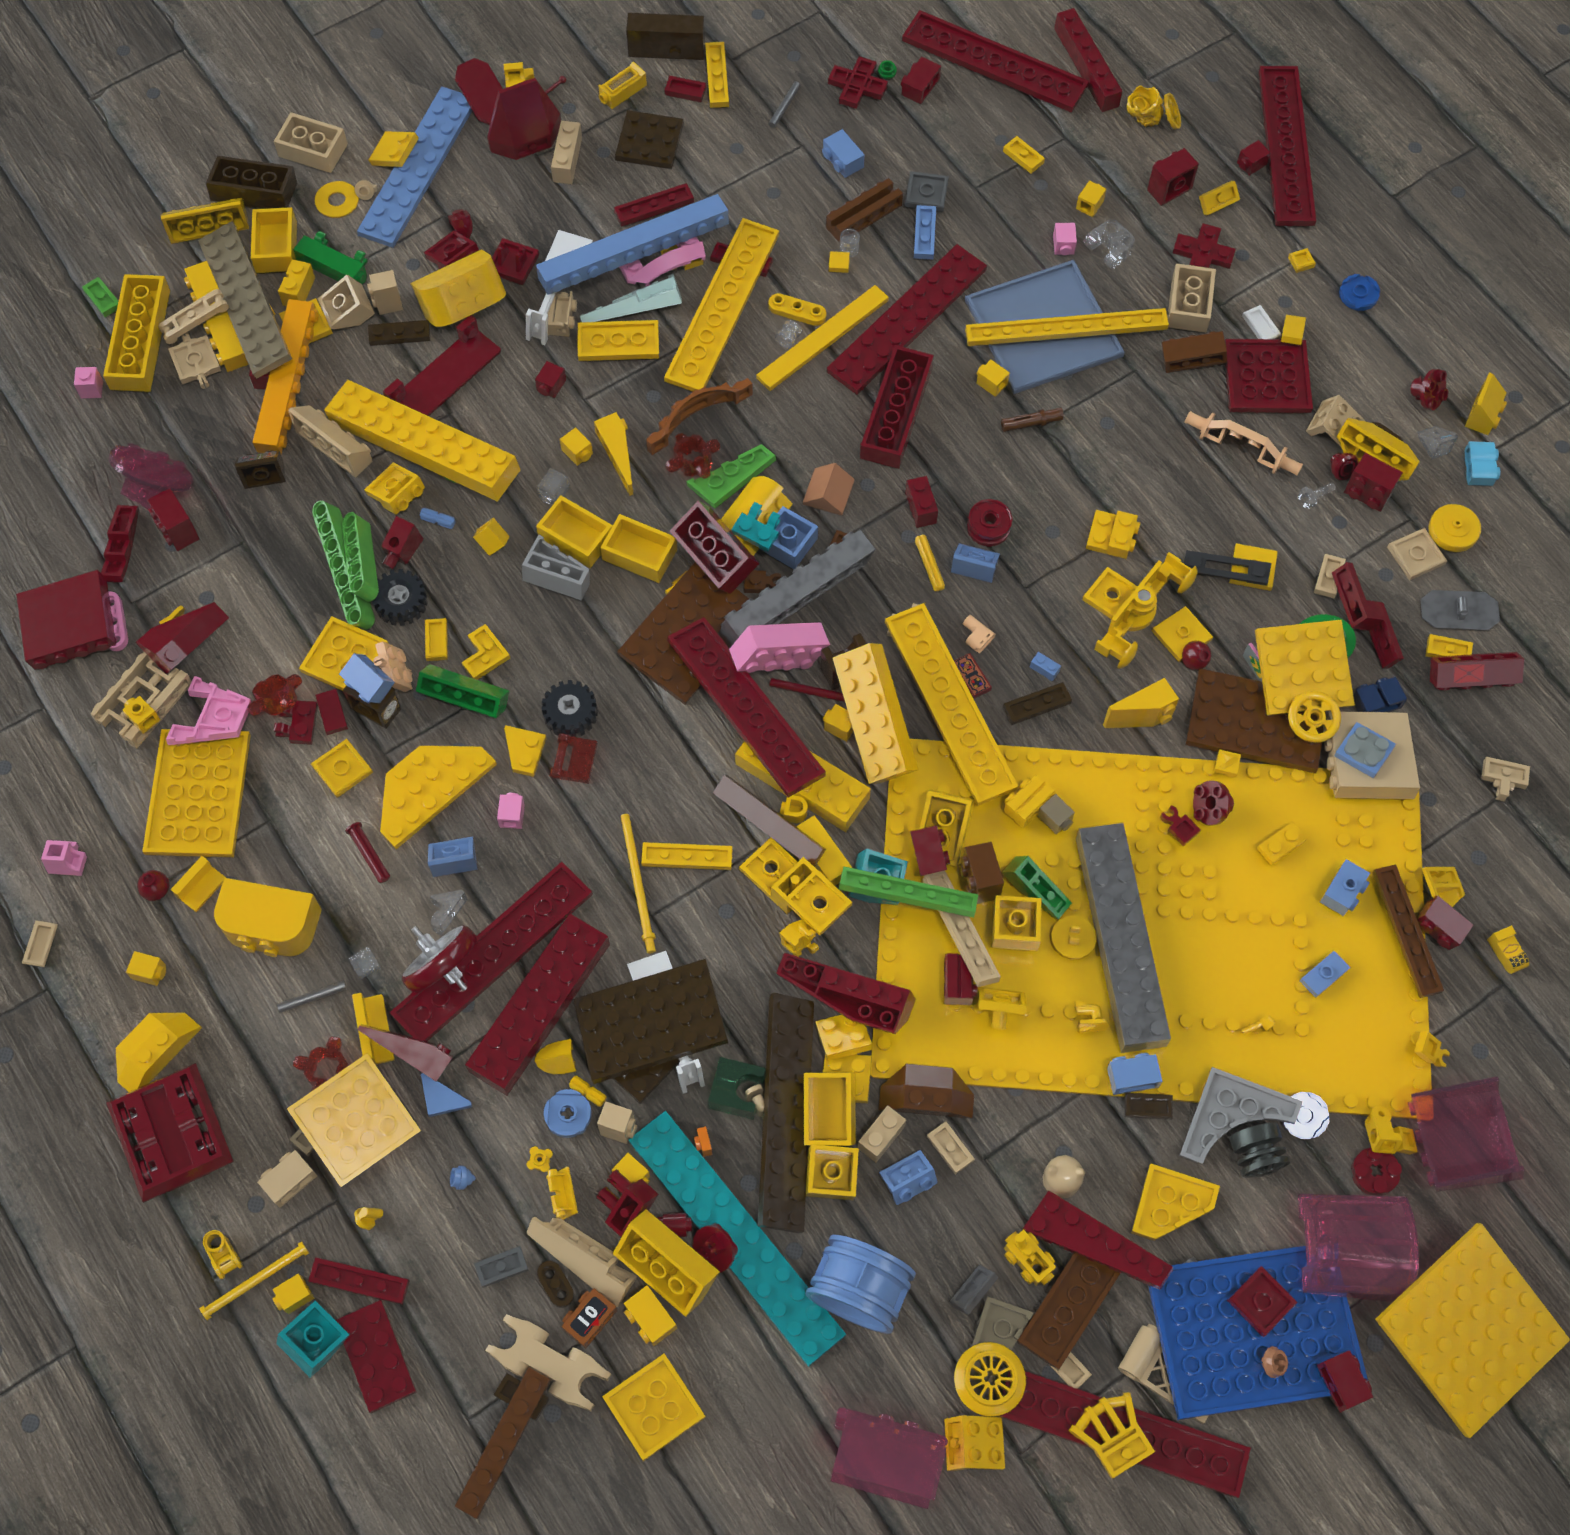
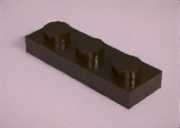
M428 320L370 324L368 325L370 346L430 341V323Z
M1064 682L1006 702L1003 704V708L1011 725L1069 705L1072 702V698Z

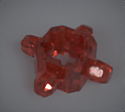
M684 433L677 434L675 436L676 443L673 448L675 458H671L665 463L667 470L675 472L680 468L685 476L693 477L698 474L703 479L709 477L712 465L711 453L713 454L720 449L718 440L712 439L705 442L700 435L693 434L687 437ZM694 450L695 452H702L703 457L698 456L692 461L691 459H684L683 455L687 456Z
M276 674L271 675L264 681H259L252 690L256 701L254 700L248 705V712L252 716H257L264 711L273 716L280 714L286 709H291L297 702L298 697L294 689L296 690L302 684L301 677L293 674L286 679Z
M331 1036L326 1044L327 1048L317 1047L310 1052L309 1058L306 1056L295 1057L293 1066L297 1070L304 1072L309 1083L314 1086L311 1091L327 1081L322 1078H315L314 1076L317 1062H320L321 1059L338 1060L339 1065L337 1066L336 1074L349 1066L345 1057L340 1052L342 1046L340 1038Z

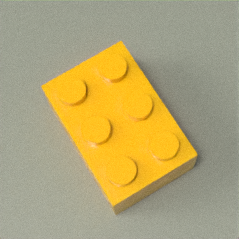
M293 208L252 209L251 261L255 272L287 271L291 260H296L293 249L297 243V221Z
M560 495L536 525L538 535L540 534L544 537L547 543L557 546L559 551L568 556L570 555L591 569L601 556L600 547L613 525Z
M621 514L618 515L600 547L602 560L657 583H660L678 550L677 539L674 536Z
M855 1072L804 1073V1145L852 1146L856 1144Z

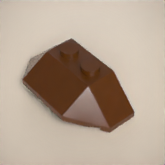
M905 1064L880 1087L879 1111H883L888 1105L894 1111L901 1113L972 1119L974 1094L953 1068Z

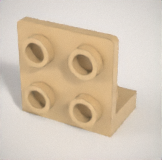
M1340 395L1321 402L1306 432L1310 436L1326 432L1341 447L1337 435L1347 418L1360 421L1365 420Z

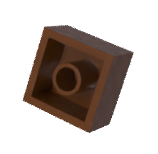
M992 841L965 847L964 855L961 856L962 864H959L962 878L966 877L968 885H965L966 892L978 894L977 904L995 900L996 895L1001 896L1004 880Z

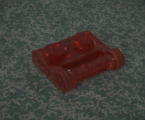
M559 734L557 740L559 745L554 767L551 768L549 775L556 779L589 784L598 745L597 741ZM567 746H573L568 771L562 770Z

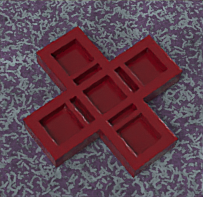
M859 56L853 70L834 65L828 78V84L843 88L839 104L857 109L863 95L882 100L888 87V81L872 76L877 66L876 61Z
M1202 223L1198 238L1178 233L1173 254L1191 258L1189 264L1191 266L1209 268L1210 264L1230 269L1236 249L1217 244L1221 228Z

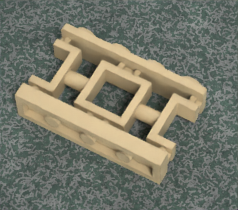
M145 652L138 655L135 663L122 674L121 679L108 690L107 695L94 706L91 712L94 720L104 727L112 719L124 726L119 735L136 749L183 696L192 682L187 673L182 670L179 671L176 667L169 675L165 674L157 668V664ZM147 670L154 674L148 682L141 678ZM161 680L168 683L162 692L156 688V685ZM140 687L152 693L146 703L155 710L160 718V721L144 734L135 725L127 721L128 718L123 711L120 715L112 711L119 702L124 706L125 702Z

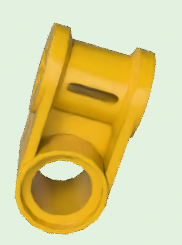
M212 1230L205 1234L203 1246L216 1274L221 1280L230 1271L237 1267L239 1269L243 1267L238 1254L223 1233L218 1230ZM221 1237L220 1246L212 1249V1240Z

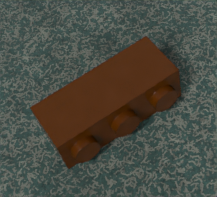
M1213 331L1208 334L1191 335L1186 338L1169 339L1162 342L1166 373L1227 363V350L1223 331Z

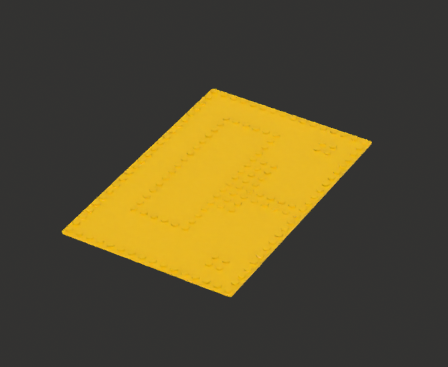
M910 739L919 770L889 780L884 854L908 861L904 879L924 883V875L920 876L917 859L913 856L914 846L910 831L920 828L928 790L940 791L973 800L974 798L945 741ZM998 745L1018 784V789L1013 792L1016 794L1021 790L1019 787L1026 778L1031 780L1035 775H1038L1075 812L1072 819L1073 824L1066 831L1061 830L1055 834L1037 815L1024 828L1020 827L1014 819H1011L1004 812L1006 804L1004 801L1012 792L977 806L974 800L957 867L946 865L947 870L945 872L954 889L966 892L965 885H968L966 877L962 878L959 864H962L961 856L964 855L965 847L992 841L1001 874L1015 856H1029L1072 902L1060 919L1076 915L1085 918L1094 927L1076 836L1081 828L1123 823L1171 1036L1167 1047L1121 1053L1097 940L1094 949L1089 955L1081 959L1063 957L1055 950L1051 940L1053 926L1059 919H1055L1044 909L1041 908V942L1038 951L992 948L994 900L977 904L974 918L970 917L1001 976L999 982L981 987L1025 992L1026 1015L1007 1012L1006 1029L998 1030L991 1027L993 1011L978 1008V994L977 998H973L972 1005L944 1004L945 954H960L939 911L901 902L898 905L881 904L876 980L911 990L916 1000L908 1021L896 1034L873 1028L872 1078L890 1079L905 1064L953 1068L964 1083L969 1086L1124 1097L1125 1093L1117 1095L1112 1093L1107 1071L1109 1063L1116 1057L1125 1056L1126 1059L1135 1058V1055L1140 1053H1149V1055L1156 1054L1163 1082L1159 1088L1129 1093L1173 1095V1101L1199 1103L1211 1068L1214 1067L1288 1096L1298 1092L1314 1093L1327 1104L1329 1113L1369 1116L1373 1107L1383 1106L1390 1111L1393 1118L1430 1120L1433 1117L1431 1063H1427L1414 1052L1420 1032H1429L1428 997L1420 998L1372 873L1374 869L1396 864L1417 917L1424 907L1419 791L1415 799L1334 798V791L1330 789L1331 770L1327 768H1318L1316 773L1273 764L1240 762L1237 776L1233 777L1214 772L1216 760ZM1210 780L1223 783L1234 800L1233 811L1229 813L1225 821L1218 825L1203 824L1201 821L1196 820L1193 815L1194 789L1197 785ZM1171 805L1177 808L1180 818L1186 814L1201 829L1200 833L1185 846H1182L1168 831L1171 825L1164 823L1160 819L1163 812L1168 817L1173 816L1168 811ZM1293 821L1307 839L1271 866L1257 850V847ZM1347 859L1370 873L1367 881L1370 883L1363 894L1359 892L1356 896L1359 902L1352 912L1348 910L1342 916L1320 903L1340 867ZM1002 874L1004 886L1001 896L1027 897L1016 889ZM1335 951L1350 966V969L1315 998L1300 980L1329 954ZM1075 1001L1100 1006L1102 1018L1108 1020L1109 1028L1104 1031L1078 1033L1079 1020L1092 1019V1015L1076 1016ZM1265 1015L1271 1016L1276 1022L1275 1026L1267 1032L1262 1026L1245 1035L1242 1032V1029L1255 1024Z

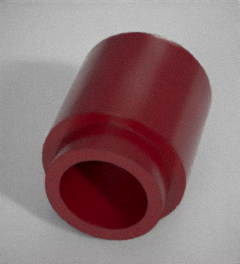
M686 1212L663 1214V1216H657V1219L678 1237H687L688 1232H692V1219L687 1217Z

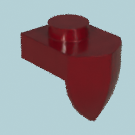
M463 209L453 211L452 215L448 216L450 224L456 232L470 238L473 230L470 214L467 210L463 211Z

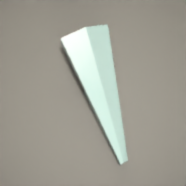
M674 274L668 275V278L665 280L655 281L652 285L612 301V304L604 307L600 306L594 311L582 314L580 319L582 322H596L681 304L682 298Z

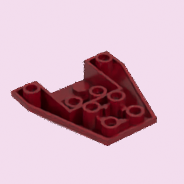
M536 78L525 80L498 91L487 136L491 153L518 160L553 146L559 133L561 114Z

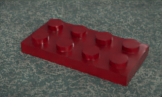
M382 1300L336 1320L349 1333V1337L343 1344L370 1414L417 1393Z

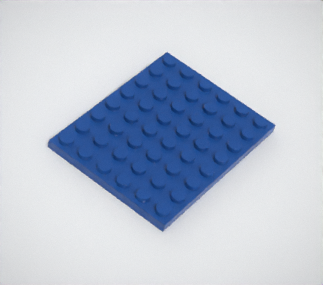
M1333 1242L1171 1265L1173 1271L1160 1290L1148 1285L1177 1420L1330 1397L1331 1394L1316 1365L1348 1350L1351 1351L1352 1355L1356 1356L1360 1363V1371L1363 1377L1368 1380ZM1260 1266L1298 1302L1265 1337H1262L1227 1301ZM1272 1346L1282 1350L1288 1360L1286 1372L1277 1378H1270L1266 1374L1261 1359L1264 1357L1265 1351Z

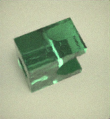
M720 1057L708 1099L709 1109L754 1120L756 1105L753 1102L741 1100L737 1096L736 1091L740 1085L748 1081L764 1084L766 1068Z

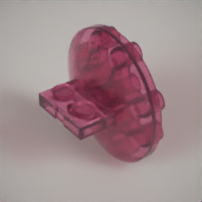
M129 443L128 446L116 445L110 451L109 463L126 477L120 494L140 503L141 506L147 509L151 508L147 499L169 489L172 492L187 491L193 484V476L185 468L186 464L170 459L169 455L163 451H157L156 453L142 449L132 443Z

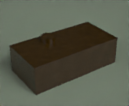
M628 13L626 27L628 57L704 60V16Z
M217 155L206 181L210 201L222 202L242 198L245 206L266 209L288 208L297 186V180L293 166Z

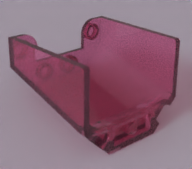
M1498 1076L1411 1094L1412 1101L1408 1102L1411 1116L1415 1115L1418 1129L1414 1130L1418 1144H1423L1424 1152L1420 1153L1424 1167H1429V1171L1426 1172L1429 1186H1434L1436 1192L1515 1181L1524 1178L1525 1170L1523 1166L1519 1165L1500 1098Z

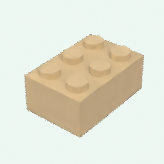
M291 112L274 140L278 157L332 173L348 144L343 128Z
M1176 264L1172 276L1167 317L1169 328L1207 332L1211 319L1216 269Z

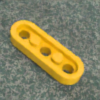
M780 293L774 294L769 298V310L773 314L813 326L822 325L826 321V310L821 305Z

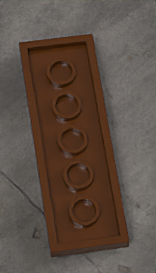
M1074 1253L1017 1343L1059 1371L1121 1273Z

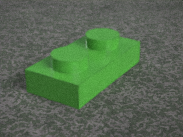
M99 277L82 286L84 293L104 317L117 311L119 301Z

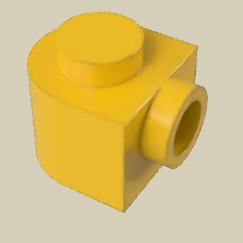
M792 795L789 798L787 797L786 802L782 801L780 815H783L785 819L791 823H801L806 819L808 805L804 798Z

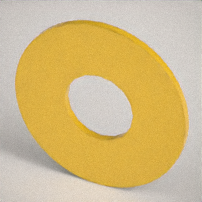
M343 181L327 183L315 195L317 210L330 218H340L349 215L356 209L359 202V197L355 193V187ZM335 193L345 196L344 203L339 206L331 205L328 199Z

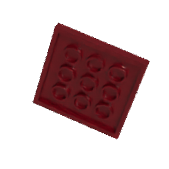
M1225 339L1229 412H1312L1313 403L1306 340H1302L1301 345L1283 343L1281 339Z

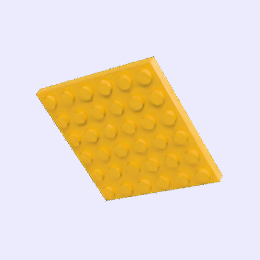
M1476 1223L1375 1319L1462 1434L1467 1438H1471L1570 1341L1567 1334L1481 1223Z

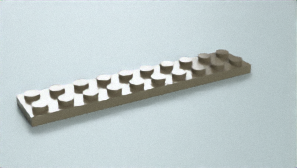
M231 221L199 239L198 241L206 261L209 264L219 290H221L224 296L223 300H226L229 306L227 310L252 374L257 379L291 360V354L234 222Z

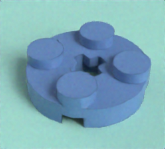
M565 1089L555 1093L556 1095L546 1102L544 1107V1119L553 1134L563 1138H571L583 1134L592 1116L588 1100L576 1090ZM566 1108H570L571 1112H574L570 1119H565V1116H561V1113L565 1112Z

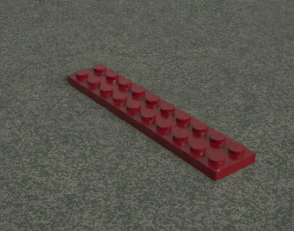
M921 10L918 11L902 35L903 42L1071 113L1089 85V81Z
M1260 66L1259 80L1267 149L1271 152L1268 161L1275 225L1315 226L1316 212L1298 66Z
M956 244L827 367V373L858 395L888 366L894 345L908 347L987 270V265Z
M705 617L668 636L670 645L788 798L826 776V771L747 671H737L729 648Z
M560 862L476 936L477 942L473 949L456 965L463 974L460 979L467 986L466 990L463 991L456 982L450 984L443 976L428 988L420 992H412L389 1013L412 1038L423 1041L430 1040L562 923L569 914H572L593 895L592 891L563 862Z
M1008 1371L1007 1377L1011 1378L1010 1371ZM1025 1371L1026 1386L1020 1402L1008 1413L997 1417L1090 1448L1083 1441L1072 1435L1069 1429L1072 1425H1076L1083 1415L1085 1408L1088 1406L1092 1408L1103 1397ZM1005 1381V1386L1010 1388L1011 1382ZM1003 1390L1002 1396L1004 1397L1007 1394L1005 1390ZM1125 1406L1113 1408L1125 1429L1129 1428ZM1134 1408L1137 1424L1155 1451L1137 1463V1465L1236 1499L1239 1498L1250 1455V1447ZM1105 1412L1097 1416L1110 1438L1119 1434ZM1090 1421L1083 1432L1102 1445L1104 1441Z

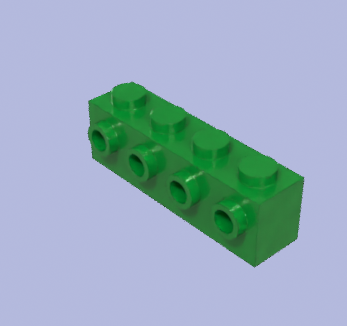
M431 664L419 672L416 692L497 718L506 710L509 690Z

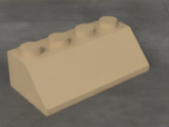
M310 405L291 407L288 410L296 433L355 478L373 462L369 447L364 443L360 444L350 432L345 433L341 430V427L335 421L328 420L321 410H315Z

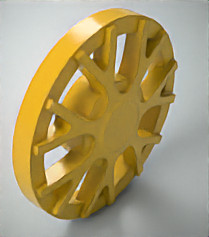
M1167 93L1163 99L1165 114L1171 127L1176 130L1181 127V116L1174 96L1171 93Z

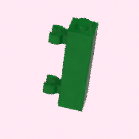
M318 231L314 239L304 235L294 247L293 251L297 261L310 263L312 269L336 281H340L346 275H349L361 284H364L367 279L365 265L368 259L364 258L366 253L358 250L354 259L326 246L328 240L325 239L326 233Z

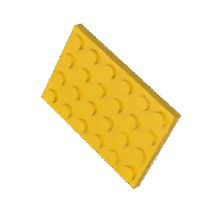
M161 729L142 852L144 855L234 857L250 745V732L241 731L239 737L168 745L166 738L170 729Z

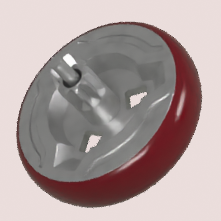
M462 925L449 931L435 942L428 933L423 935L416 926L413 927L411 930L418 938L416 945L422 950V953L408 966L402 975V981L406 988L411 992H420L444 976L450 984L456 982L463 991L466 990L467 986L460 979L463 974L456 965L475 946L477 942L475 933L468 926Z

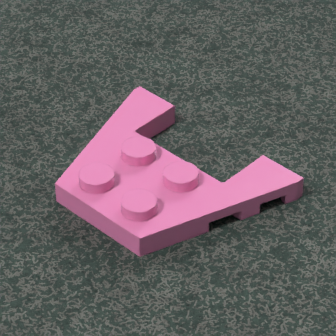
M194 676L188 689L189 696L207 698V701L195 727L172 724L166 738L167 744L177 745L239 737L252 706L251 699L230 690L224 691L218 688L216 684L211 682L209 684L202 681V678Z

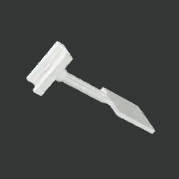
M558 230L545 261L593 243V240ZM556 292L549 295L546 293L539 312L528 309L526 313V340L530 341L533 336L541 339L542 345L546 344L548 340V311Z
M666 951L627 964L633 981L673 969ZM688 1056L679 1058L680 1062L679 1066H676L683 1094L687 1092L686 1086L695 1082H699L700 1087L705 1086L699 1059L692 1061Z

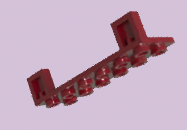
M470 315L456 327L459 338L408 384L404 386L403 382L397 378L383 390V394L387 398L429 416L500 354L501 348L479 331L476 318Z

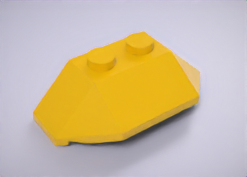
M1347 418L1337 435L1343 453H1351L1359 461L1364 453H1367L1403 472L1399 481L1409 480L1420 463L1406 443L1373 423Z
M149 1013L116 1047L117 1082L128 1092L149 1084L202 1027L186 1013Z

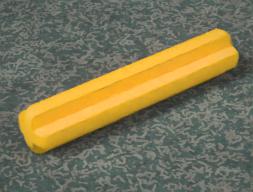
M923 534L917 536L915 543L932 587L936 592L941 591L945 588V584L927 537Z

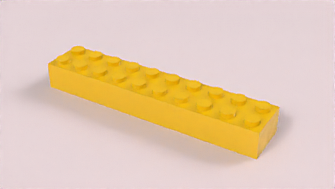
M350 380L344 383L324 409L328 419L338 423L341 429L497 502L520 472L519 464L514 455Z

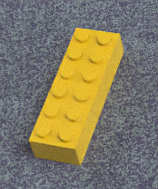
M124 274L103 374L110 390L151 392L162 336L158 326L165 320L170 289L164 276Z
M868 643L833 657L868 783H884L919 770L882 644Z
M744 741L735 753L736 765L786 795ZM811 752L826 771V776L797 792L794 796L804 798L807 802L808 810L846 833L870 799L871 788Z

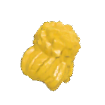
M1141 85L1136 87L1133 93L1127 97L1126 107L1128 113L1136 117L1137 122L1145 127L1158 125L1164 114L1163 100L1160 97L1159 91L1155 87L1145 88Z

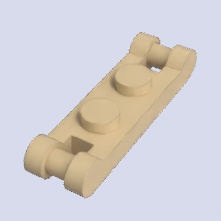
M215 289L162 321L158 327L161 333L164 334L166 343H175L178 337L215 314L227 311L229 306L226 300H223L224 296L221 290Z

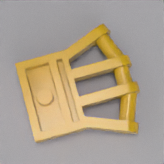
M1130 1392L1123 1393V1396L1099 1399V1403L1092 1408L1090 1406L1085 1408L1083 1415L1076 1425H1072L1069 1429L1072 1435L1094 1450L1111 1479L1155 1452L1137 1424ZM1125 1406L1129 1428L1125 1429L1113 1408ZM1103 1412L1108 1415L1119 1433L1113 1438H1110L1097 1417ZM1090 1421L1104 1441L1102 1445L1083 1432Z

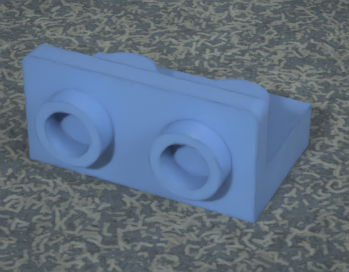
M921 1150L879 1172L881 1179L891 1192L896 1205L909 1201L915 1195L929 1190L937 1184L934 1168Z

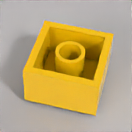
M996 895L993 903L992 948L1038 951L1041 942L1042 898Z
M811 1144L808 1148L805 1196L853 1200L856 1197L859 1148Z

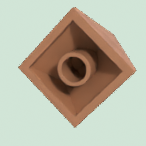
M836 463L815 468L803 500V505L843 515L855 479Z

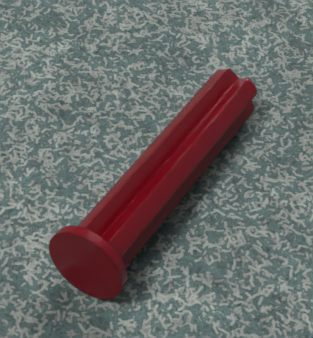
M361 822L351 824L346 828V834H350L379 883L388 881L390 874L362 830Z

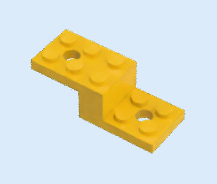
M771 837L739 866V870L786 914L793 910L820 936L852 906V901L804 857L799 861L795 860ZM767 864H775L777 870L773 873L767 872L765 870ZM817 899H823L826 902V906L819 909L813 903Z

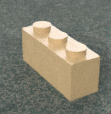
M561 121L551 165L552 178L555 183H573L582 141L581 124L579 122Z

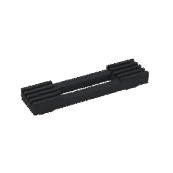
M1186 550L1184 564L1191 569L1194 566L1197 567V575L1246 581L1247 583L1268 586L1271 563L1188 550ZM1206 561L1249 567L1248 574L1205 568Z

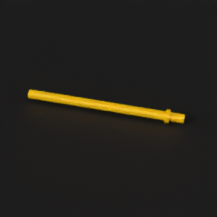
M622 814L620 817L643 930L641 937L642 941L645 942L647 953L651 954L656 952L654 944L656 937L651 929L629 814Z

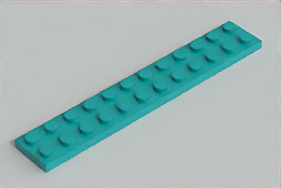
M666 1111L637 1132L633 1139L630 1138L628 1140L683 1211L686 1212L687 1216L691 1217L698 1230L706 1225L717 1223L730 1235L732 1241L737 1245L738 1253L735 1255L729 1269L807 1367H810L846 1336V1333L829 1312L806 1296L805 1293L808 1286L762 1229L758 1227V1224Z

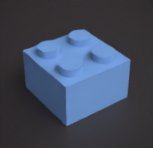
M782 506L778 511V514L781 515L779 518L781 521L775 529L779 532V536L769 552L761 548L759 549L795 569L818 539V526Z

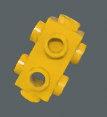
M1022 1230L1018 1234L1015 1231L1005 1240L1007 1244L1004 1247L1006 1251L1004 1256L1013 1266L1017 1263L1023 1270L1020 1273L1028 1284L1033 1282L1036 1286L1039 1283L1046 1285L1054 1278L1052 1272L1056 1268L1054 1265L1055 1260L1047 1251L1043 1252L1039 1248V1242L1032 1233L1029 1232L1027 1234L1025 1230ZM1034 1265L1041 1267L1040 1273H1036L1033 1270Z

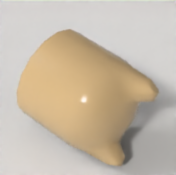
M1067 1155L1057 1156L1051 1159L1044 1170V1187L1047 1192L1051 1191L1062 1199L1069 1198L1075 1195L1082 1185L1085 1170L1075 1158Z

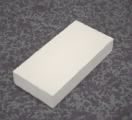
M1261 305L1243 313V319L1258 339H1281V332Z

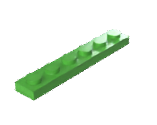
M844 866L839 890L973 918L978 900V894Z

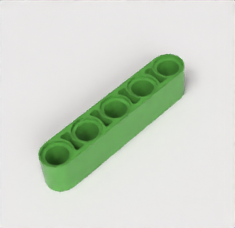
M349 512L342 520L349 589L366 602H371L376 598L379 590L371 527L369 522L354 512Z

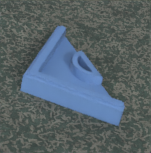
M424 1073L421 1074L429 1117L472 1107L469 1100L440 1082L434 1081Z

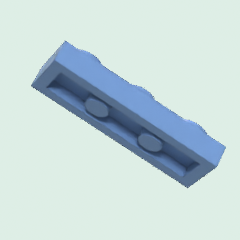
M917 205L914 242V258L916 259L934 258L936 206Z

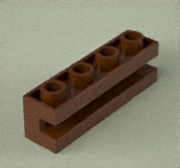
M889 178L883 182H878L870 190L864 191L855 199L847 201L837 210H832L826 216V229L839 243H842L901 207L903 192L899 188L893 190L894 183Z

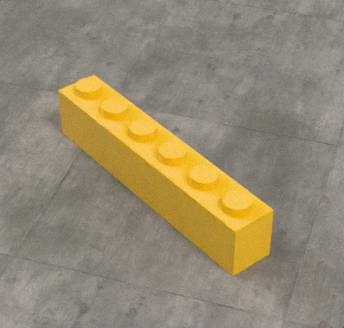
M207 261L184 269L187 277H184L187 288L193 289V292L190 293L193 302L209 292L219 289ZM219 312L207 319L203 326L207 335L212 334L213 338L209 340L213 350L218 349L219 351L215 355L220 366L225 365L227 372L249 365L228 312Z

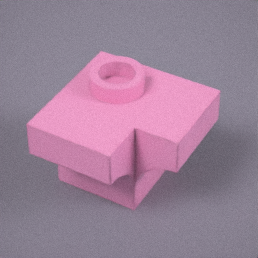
M47 840L41 860L48 874L82 876L87 859L86 853L78 851L79 846L77 842Z

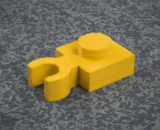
M1420 1032L1414 1052L1424 1061L1433 1063L1436 1067H1446L1442 1056L1450 1055L1448 1050L1440 1049L1442 1042L1430 1032Z

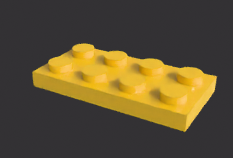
M658 320L578 323V361L659 358Z

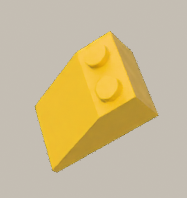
M1163 678L1109 706L1103 726L1105 728L1154 727L1160 723L1164 725L1172 719L1179 698L1167 680Z
M928 790L919 829L937 825L938 829H943L945 842L941 843L943 851H948L950 864L948 865L957 867L974 800L940 791Z

